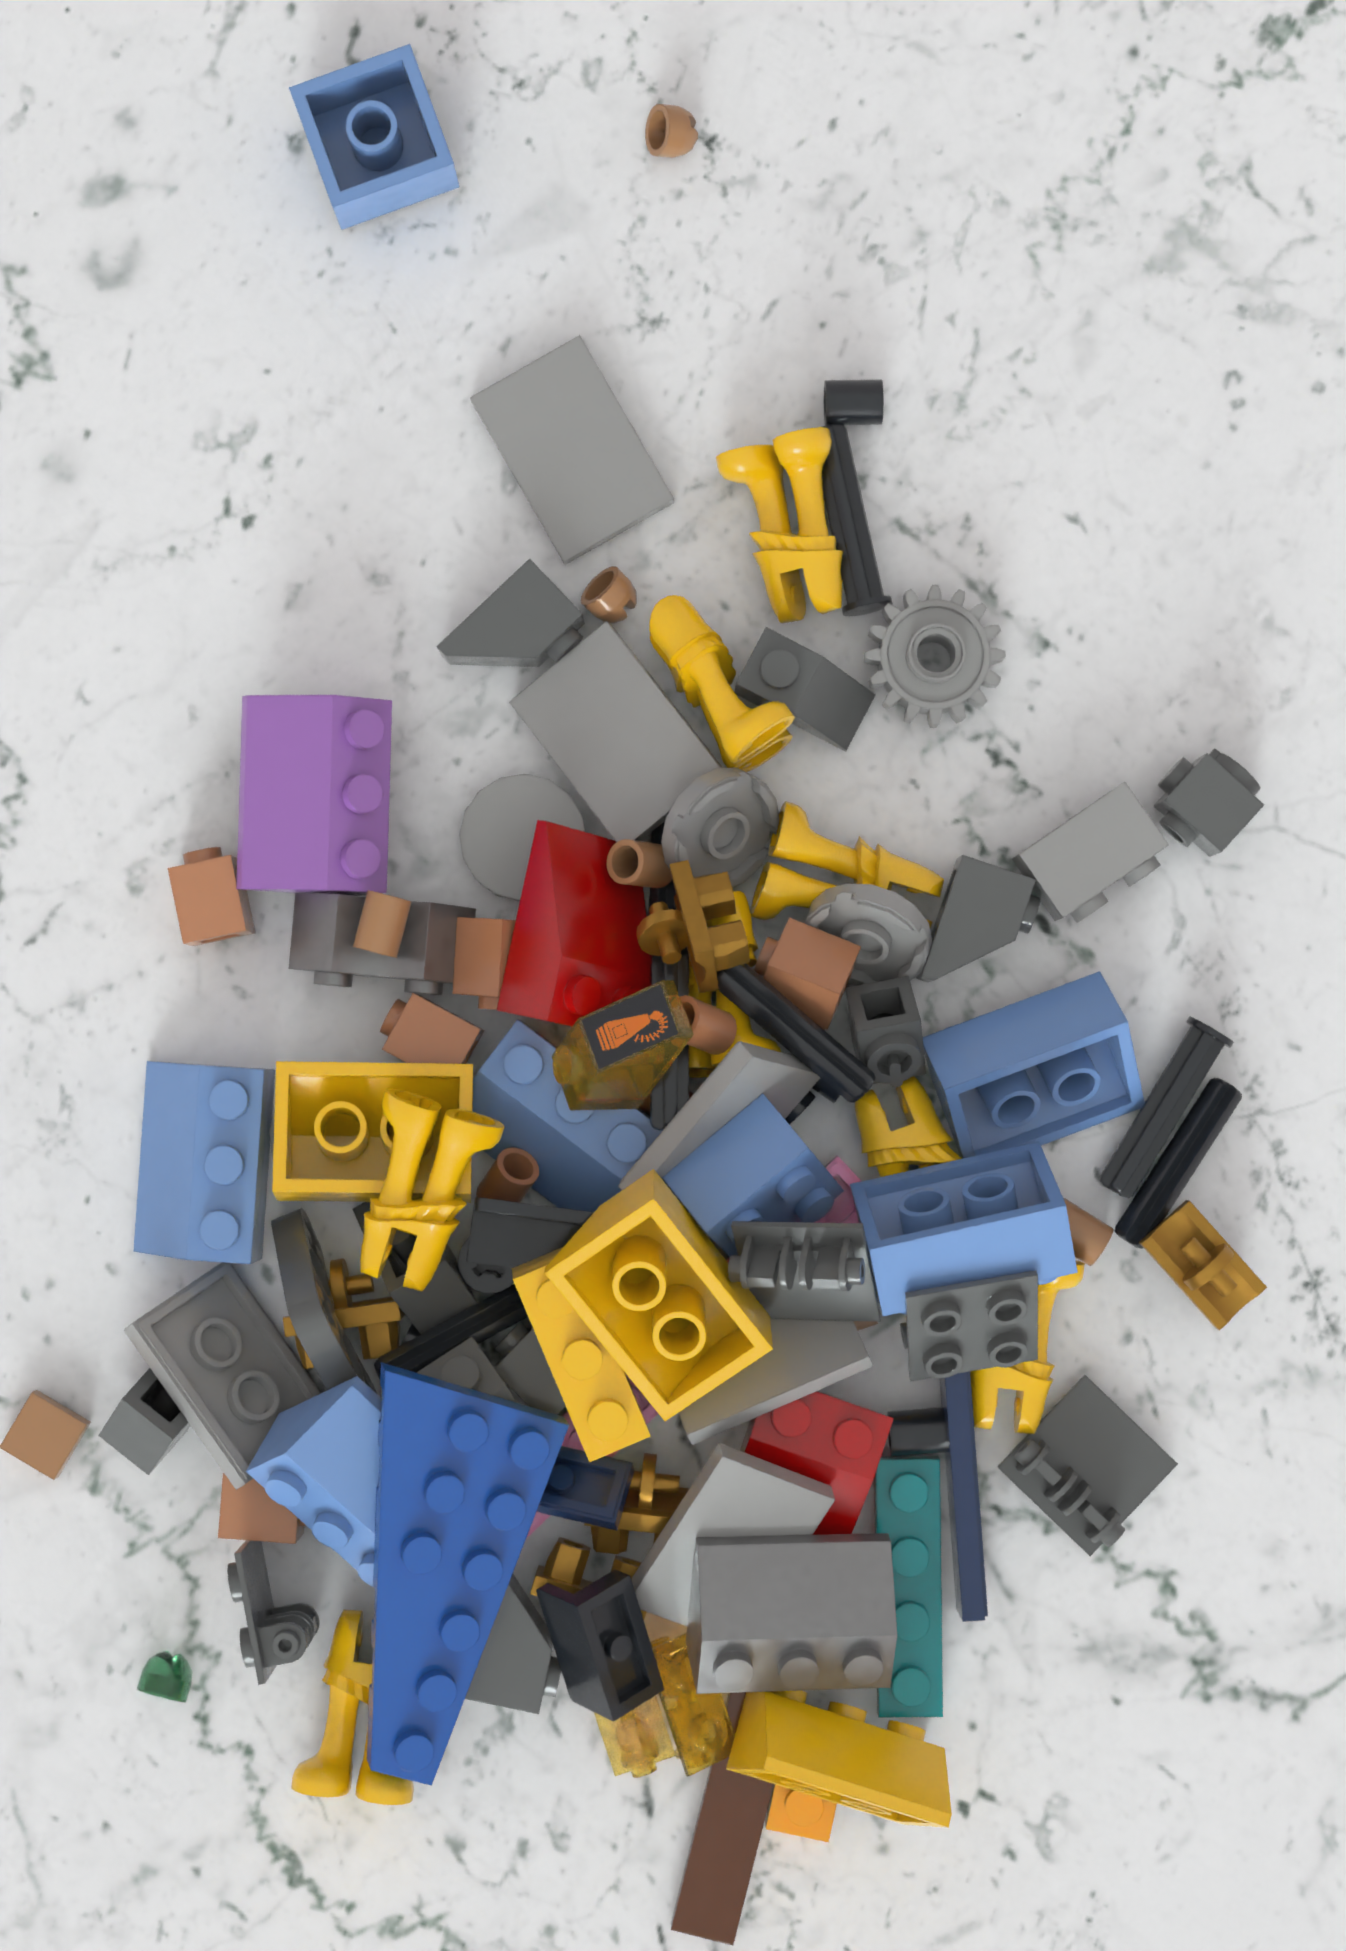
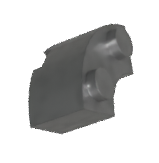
M295 892L288 969L313 971V984L352 987L353 975L405 980L404 992L442 995L443 983L453 984L457 917L475 918L476 908L412 901L398 956L394 958L353 947L366 897Z

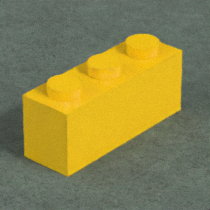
M561 1247L512 1268V1278L590 1463L651 1437L626 1373L545 1274V1267L563 1248Z

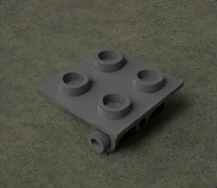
M732 1221L731 1228L738 1255L730 1256L728 1264L730 1282H741L743 1289H749L770 1315V1319L881 1321L863 1223Z
M1036 1270L905 1292L906 1322L900 1323L903 1346L905 1349H908L910 1382L928 1378H947L963 1372L993 1367H1011L1022 1362L1038 1360V1274Z
M1084 1375L1040 1421L1035 1434H1028L997 1467L1075 1543L1091 1556L1103 1543L1110 1547L1123 1535L1125 1528L1121 1524L1178 1463L1098 1386Z
M246 1540L234 1553L235 1562L228 1564V1583L233 1601L235 1603L243 1601L248 1627L240 1629L242 1658L247 1668L255 1666L258 1685L266 1683L277 1665L291 1663L302 1657L319 1629L320 1620L315 1609L307 1604L298 1603L274 1608L262 1541Z

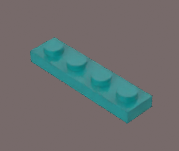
M881 1456L875 1473V1533H888L891 1540L897 1642L890 1688H877V1714L879 1718L943 1717L940 1458L938 1456Z

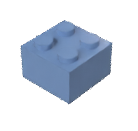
M410 44L289 87L341 230L460 187L453 159Z
M763 1093L662 1177L706 1234L729 1257L731 1255H738L731 1228L732 1221L814 1223L830 1211L834 1204V1199L844 1192L842 1187Z

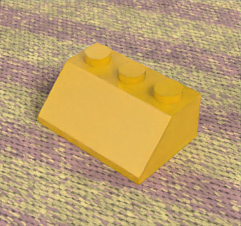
M276 1061L272 1192L277 1201L370 1202V1198L380 1196L394 1138L393 1127L382 1111V1099L386 1089H398L430 1098L442 1106L438 1120L427 1141L412 1192V1198L422 1197L437 1152L445 1112L448 1109L456 1108L473 1112V1064ZM472 1156L464 1169L455 1193V1197L461 1198L466 1203H471Z
M654 1169L601 1204L545 1267L546 1276L664 1421H667L773 1350L770 1315L749 1289L742 1288L741 1282H730L728 1275L729 1263Z
M802 1690L746 1692L726 1767L727 1770L900 1824L949 1828L952 1812L945 1748L925 1742L926 1730L893 1720L888 1721L887 1729L865 1723L866 1711L843 1703L830 1701L828 1710L805 1704L808 1693Z

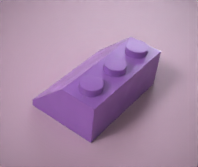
M342 695L242 696L236 889L342 894L350 896L366 895L367 890L382 894L387 893L392 700Z

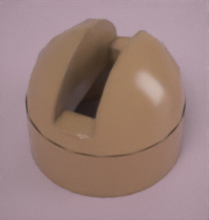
M656 104L648 115L645 128V140L650 154L657 157L674 158L690 152L698 139V132L694 129L696 120L693 115L686 109L676 105Z
M616 566L606 568L591 580L583 591L580 601L598 619L603 622L616 623L627 618V614L623 609L624 606L630 609L635 608L637 595L631 581Z

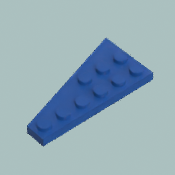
M381 1362L380 1386L382 1388V1409L378 1430L380 1464L379 1486L376 1487L373 1571L375 1603L374 1620H372L371 1625L373 1659L372 1684H369L367 1761L371 1771L432 1786L569 1424L563 1416Z

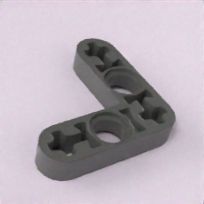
M300 1208L272 1220L271 1227L288 1314L294 1330L324 1386L329 1390L358 1376L378 1394L335 1314L322 1249L306 1212Z

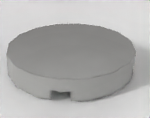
M737 767L716 768L697 777L678 795L666 817L661 840L665 863L670 869L669 864L689 860L693 877L727 871L732 888L746 882L763 865L768 856L769 849L765 846L769 840L770 832L775 835L777 834L779 825L777 799L766 783Z
M529 774L501 777L481 789L466 808L459 833L463 860L476 881L497 896L520 901L537 820L549 821L585 832L583 815L570 794L550 779Z
M847 883L826 889L812 901L805 921L807 925L861 946L848 983L854 986L909 976L911 981L922 972L932 943L929 922L916 905L896 892L872 884Z

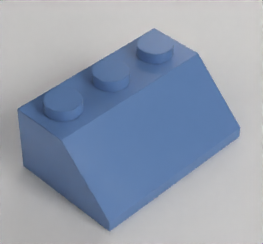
M1100 971L923 1037L924 1054L930 1076L962 1159L1038 1141L1042 1146L1141 1109L1145 1103L1128 1021Z
M519 1019L516 1020L473 1078V1112L491 1117L504 1124L500 1141L493 1148L483 1151L495 1160L501 1151L512 1147L525 1150L531 1154L539 1166V1176L531 1188L558 1208L595 1212L601 1204L621 1191L618 1185L622 1178L662 1132L652 1128L649 1116Z
M147 1061L133 1252L183 1260L253 1264L262 1259L270 1152L269 1130L272 1123L275 1069Z
M1039 1141L850 1184L858 1221L863 1223L877 1297L883 1316L897 1313L906 1314L905 1292L1035 1270L1038 1274V1285H1043L1054 1281L1058 1277L1078 1273L1067 1207Z
M356 1376L279 1413L246 1472L265 1488L267 1495L273 1501L291 1511L312 1530V1534L319 1542L331 1547L358 1571V1575L365 1583L373 1587L376 1487L379 1486L380 1464L378 1430L379 1420H381L382 1398Z

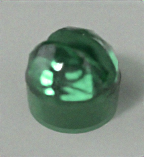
M169 1651L159 1652L147 1660L142 1669L137 1690L157 1697L186 1703L192 1685L193 1671L183 1655L176 1654L172 1657Z

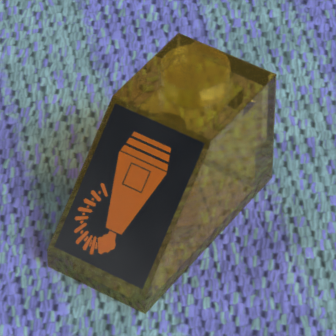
M662 980L576 1020L551 1056L555 1079L562 1086L570 1111L638 1109L694 1035L674 981Z

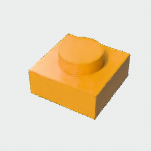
M774 1784L768 1805L765 1827L767 1830L829 1842L837 1804Z

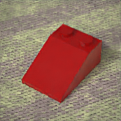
M537 820L497 1011L584 1029L583 1019L651 989V955L641 950L636 936L637 926L647 917L643 887L619 884L610 877L607 870V856L611 847L616 843L615 840L549 821Z
M816 1391L751 1419L740 1451L830 1485L835 1501L812 1535L852 1534L872 1485L894 1418Z

